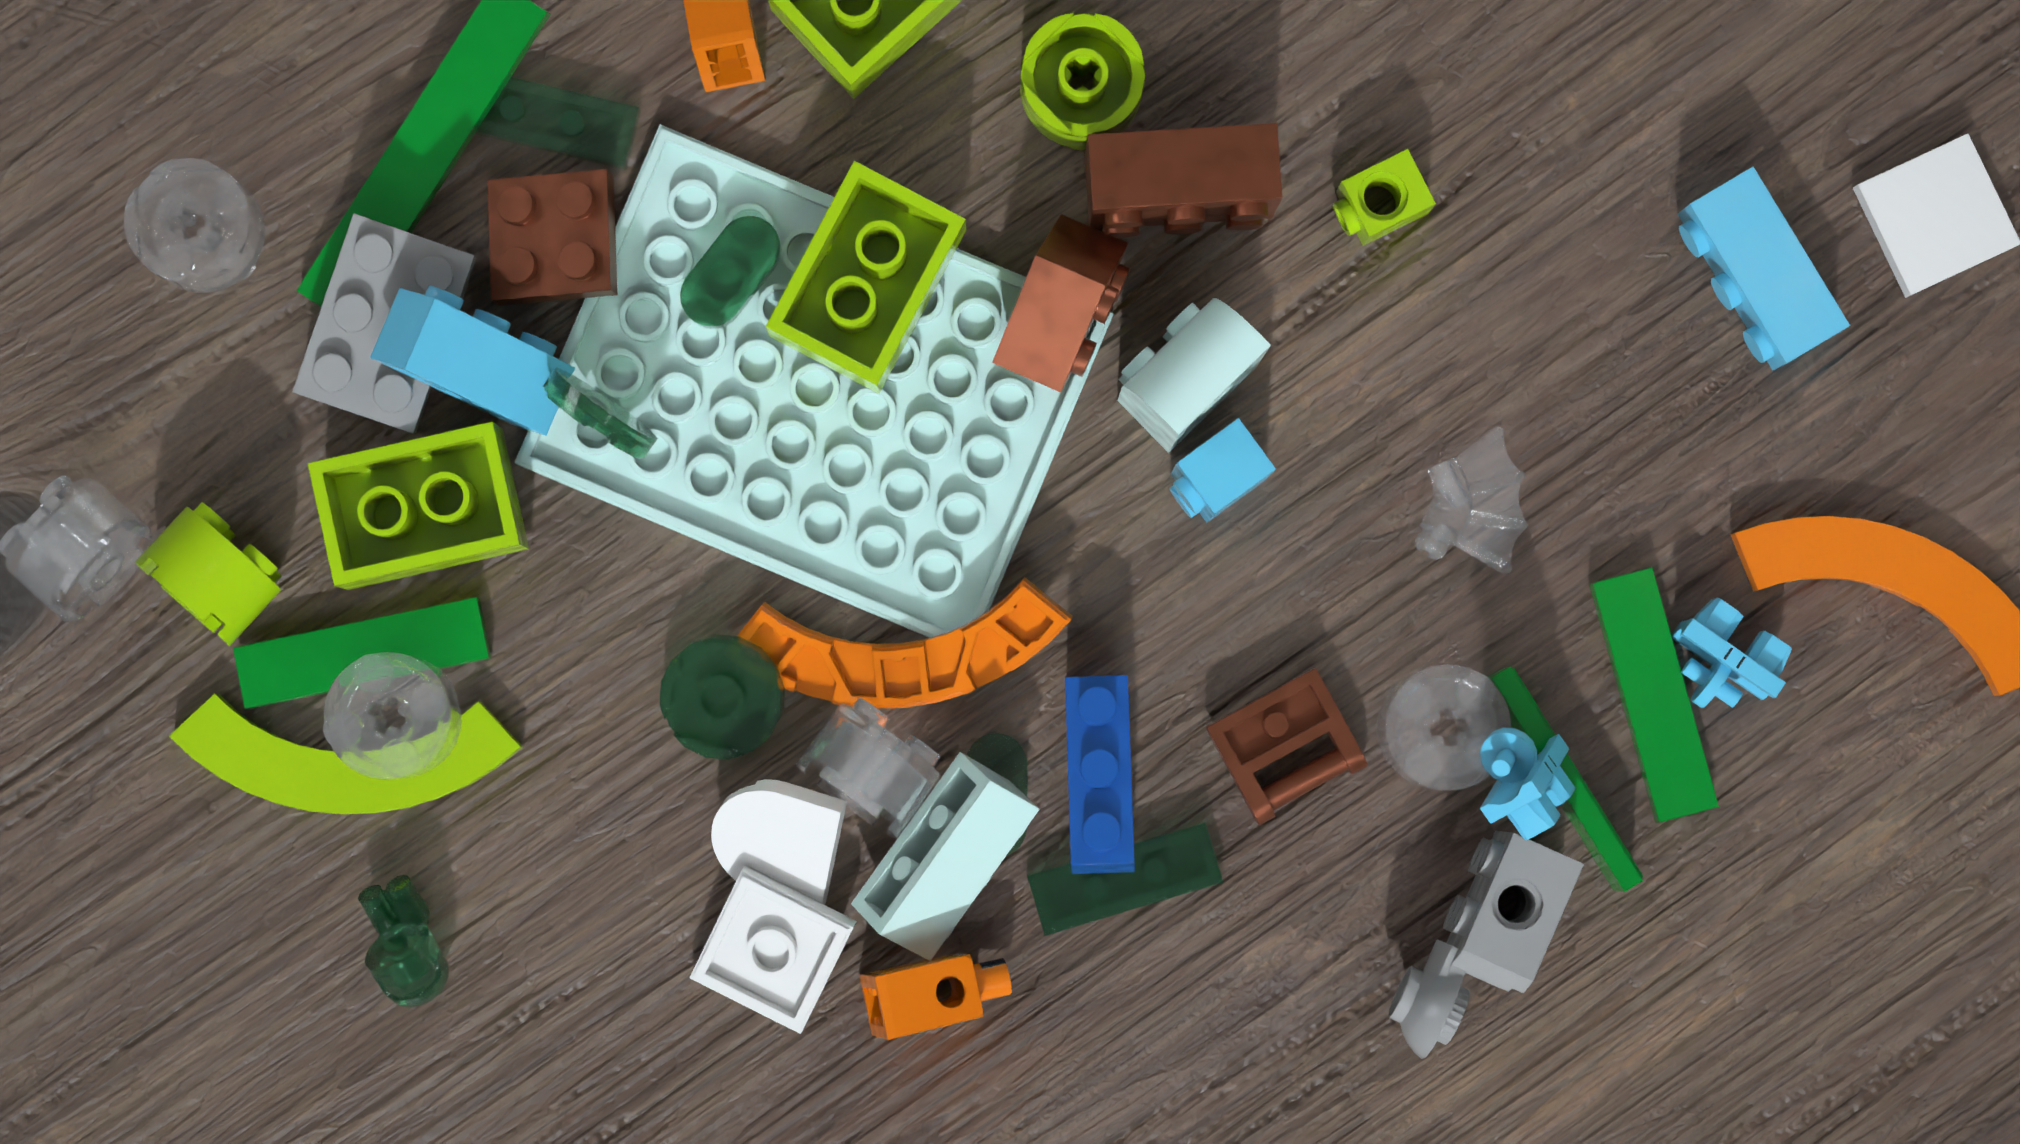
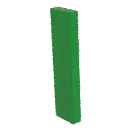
M1653 568L1589 584L1655 823L1719 807Z
M478 597L233 648L245 709L492 659L481 602Z
M1501 668L1483 679L1512 728L1526 733L1533 740L1537 749V755L1542 752L1548 740L1556 734L1515 668ZM1566 754L1560 767L1575 786V790L1571 797L1561 804V807L1614 891L1626 892L1641 883L1643 875L1569 755Z

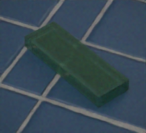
M511 77L475 134L627 170L641 110L636 106Z
M1203 822L1134 843L1135 872L1072 874L1070 862L1027 875L1044 935H1050L1223 883L1206 823Z

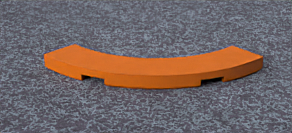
M1835 516L1797 517L1764 523L1730 534L1753 592L1797 580L1839 579L1868 584L1892 593L1917 607H1922L1949 628L1948 631L1956 637L1971 655L1984 675L1993 696H2000L2020 688V610L1986 575L1953 551L1923 536L1892 525L1865 519Z
M1024 577L1004 599L989 611L950 632L924 640L905 643L872 644L848 641L814 631L784 616L765 602L724 653L752 673L792 692L798 691L808 696L832 701L833 704L871 709L907 708L937 703L968 694L1015 670L1048 645L1070 622L1073 616Z

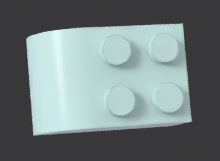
M1213 298L1201 310L1194 303H1191L1166 328L1167 332L1163 338L1168 343L1156 354L1147 346L1122 370L1121 373L1123 375L1119 378L1123 386L1117 401L1168 453L1258 366L1271 346L1242 316L1217 298Z

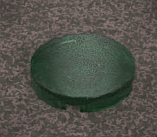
M556 367L543 385L545 387L544 390L547 392L546 396L560 409L584 427L588 425L607 436L611 445L638 459L641 457L645 458L658 439L649 428L620 405L565 370Z
M715 634L693 641L671 660L661 680L660 708L664 720L667 719L669 726L674 731L673 735L684 747L705 758L729 760L753 751L773 734L784 711L785 688L777 665L761 647L740 636Z

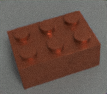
M1277 123L1089 134L1087 138L1084 158L1089 226L1095 229H1103L1105 235H1111L1115 238L1133 237L1140 235V226L1164 225L1166 234H1190L1200 232L1202 230L1201 223L1226 221L1227 230H1253L1263 227V219L1273 218L1282 200Z

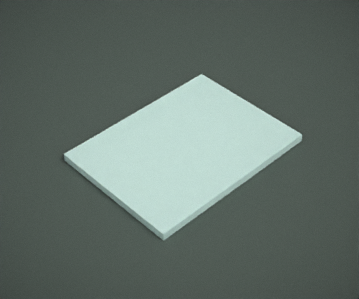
M660 124L615 227L618 295L585 298L559 360L575 367V370L547 436L528 430L514 463L928 638L950 632L989 611L1110 325L1113 313L1110 312L1105 324L1096 320L1093 321L1087 339L1096 342L1097 345L1082 377L1071 373L1060 393L992 363L1026 277L956 249L880 394L775 340L769 336L765 328L834 197Z

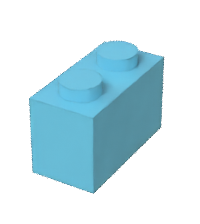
M1238 418L1177 462L1170 473L1175 482H1173V486L1169 489L1190 518L1200 513L1206 523H1208L1264 482L1276 468Z

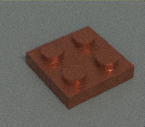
M600 169L487 180L491 301L497 305H510L618 295L614 178L610 171Z

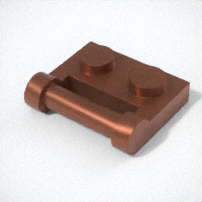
M1316 668L1205 727L1259 826L1276 817L1274 810L1347 770L1353 775L1368 766L1359 745ZM1328 732L1334 743V750L1264 788L1260 787L1253 774L1254 772Z

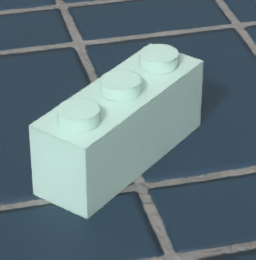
M959 752L854 898L851 905L879 935L931 961L1040 809L1008 779Z

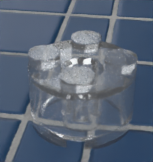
M173 159L159 164L149 172L150 175L137 189L134 188L125 207V235L131 250L152 273L180 289L197 293L223 290L240 280L246 279L253 273L264 245V218L253 194L228 172L202 159ZM197 215L206 220L205 226L197 230V236L191 237L185 233L186 227L196 225Z
M62 475L45 488L39 500L42 505L31 515L26 523L22 522L13 526L0 540V553L6 557L5 566L10 574L65 622H72L84 617L77 609L89 600H92L100 607L125 585L138 569L134 562L144 552L138 547L141 538L143 537L151 541L153 533L149 526L96 479L83 478L74 482L67 475Z
M381 652L364 655L347 666L335 679L325 701L323 731L327 742L331 745L336 755L356 772L378 779H405L423 774L441 764L454 748L462 724L461 709L457 695L448 676L442 670L419 657L394 652ZM400 701L398 713L406 718L405 723L402 727L390 726L386 730L387 719L381 715L385 705L395 706Z
M1437 665L1415 671L1394 686L1379 712L1377 736L1385 760L1399 775L1410 783L1430 790H1460L1473 786L1490 775L1482 765L1480 750L1487 736L1494 730L1504 727L1511 728V719L1502 694L1487 676L1464 666ZM1441 710L1444 711V716L1447 720H1455L1457 725V732L1449 735V744L1446 746L1442 736H1432L1430 732V724L1440 720Z
M858 698L852 707L840 703L797 761L796 766L806 774L813 765L820 771L818 776L821 777L816 785L830 796L847 801L846 808L872 826H874L880 816L891 822L885 834L896 839L941 779V775L934 768L940 756L928 745L912 735H909L905 742L901 741L885 729L887 727L886 723L889 721L888 717L864 699Z

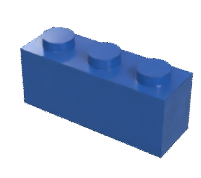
M1128 675L1065 677L1072 874L1135 872Z

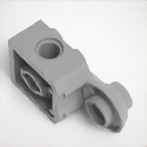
M1495 831L1491 840L1484 837L1481 839L1468 868V872L1476 876L1467 897L1456 896L1444 921L1443 929L1451 932L1447 942L1436 940L1423 971L1413 966L1407 969L1389 1009L1388 1018L1400 1023L1407 1044L1421 1059L1426 1058L1437 1041L1447 1045L1454 1036L1470 997V990L1461 987L1465 973L1508 992L1511 989L1521 993L1527 990L1537 974L1584 866L1583 863L1532 840H1524L1522 836L1513 832ZM1512 886L1518 896L1517 908L1513 914L1503 918L1498 909V899L1504 889Z

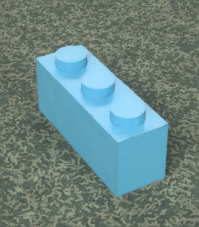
M1754 167L1690 203L1678 213L1683 222L1679 226V232L1685 245L1695 257L1703 255L1715 275V277L1711 278V285L1716 296L1728 310L1736 309L1747 328L1743 331L1745 343L1760 363L1767 361L1771 369L1775 370L1850 326Z
M428 285L425 295L399 288L370 358L511 425L547 436L575 370V367L553 357L557 346L525 332H522L520 339H517L507 334L511 323L483 310L476 309L472 317L460 311L464 302L462 298L440 288Z

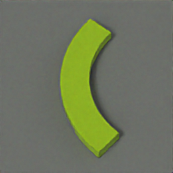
M216 693L169 735L192 759L217 777L247 793L288 807L332 814L381 813L411 808L439 799L478 781L500 767L523 748L482 702H477L459 718L418 740L373 751L340 752L296 744L256 725L238 712L220 694Z

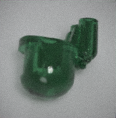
M407 875L393 878L386 885L385 890L380 885H372L365 888L359 894L358 901L375 931L379 934L365 956V965L383 993L392 1002L401 1007H416L433 1001L445 988L450 971L446 956L427 926L430 916L427 904Z

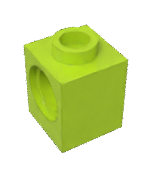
M1406 149L1342 181L1336 190L1339 200L1333 203V208L1345 233L1348 236L1356 233L1362 246L1427 215L1436 203L1409 150ZM1375 186L1387 189L1395 199V210L1387 215L1373 213L1365 204V190Z

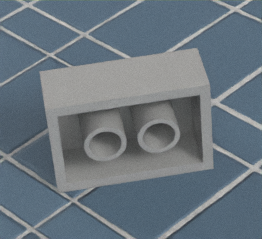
M353 213L292 392L410 433H417L432 387L373 360L370 356L399 288L425 295L428 285H431L463 299L477 258L472 254Z

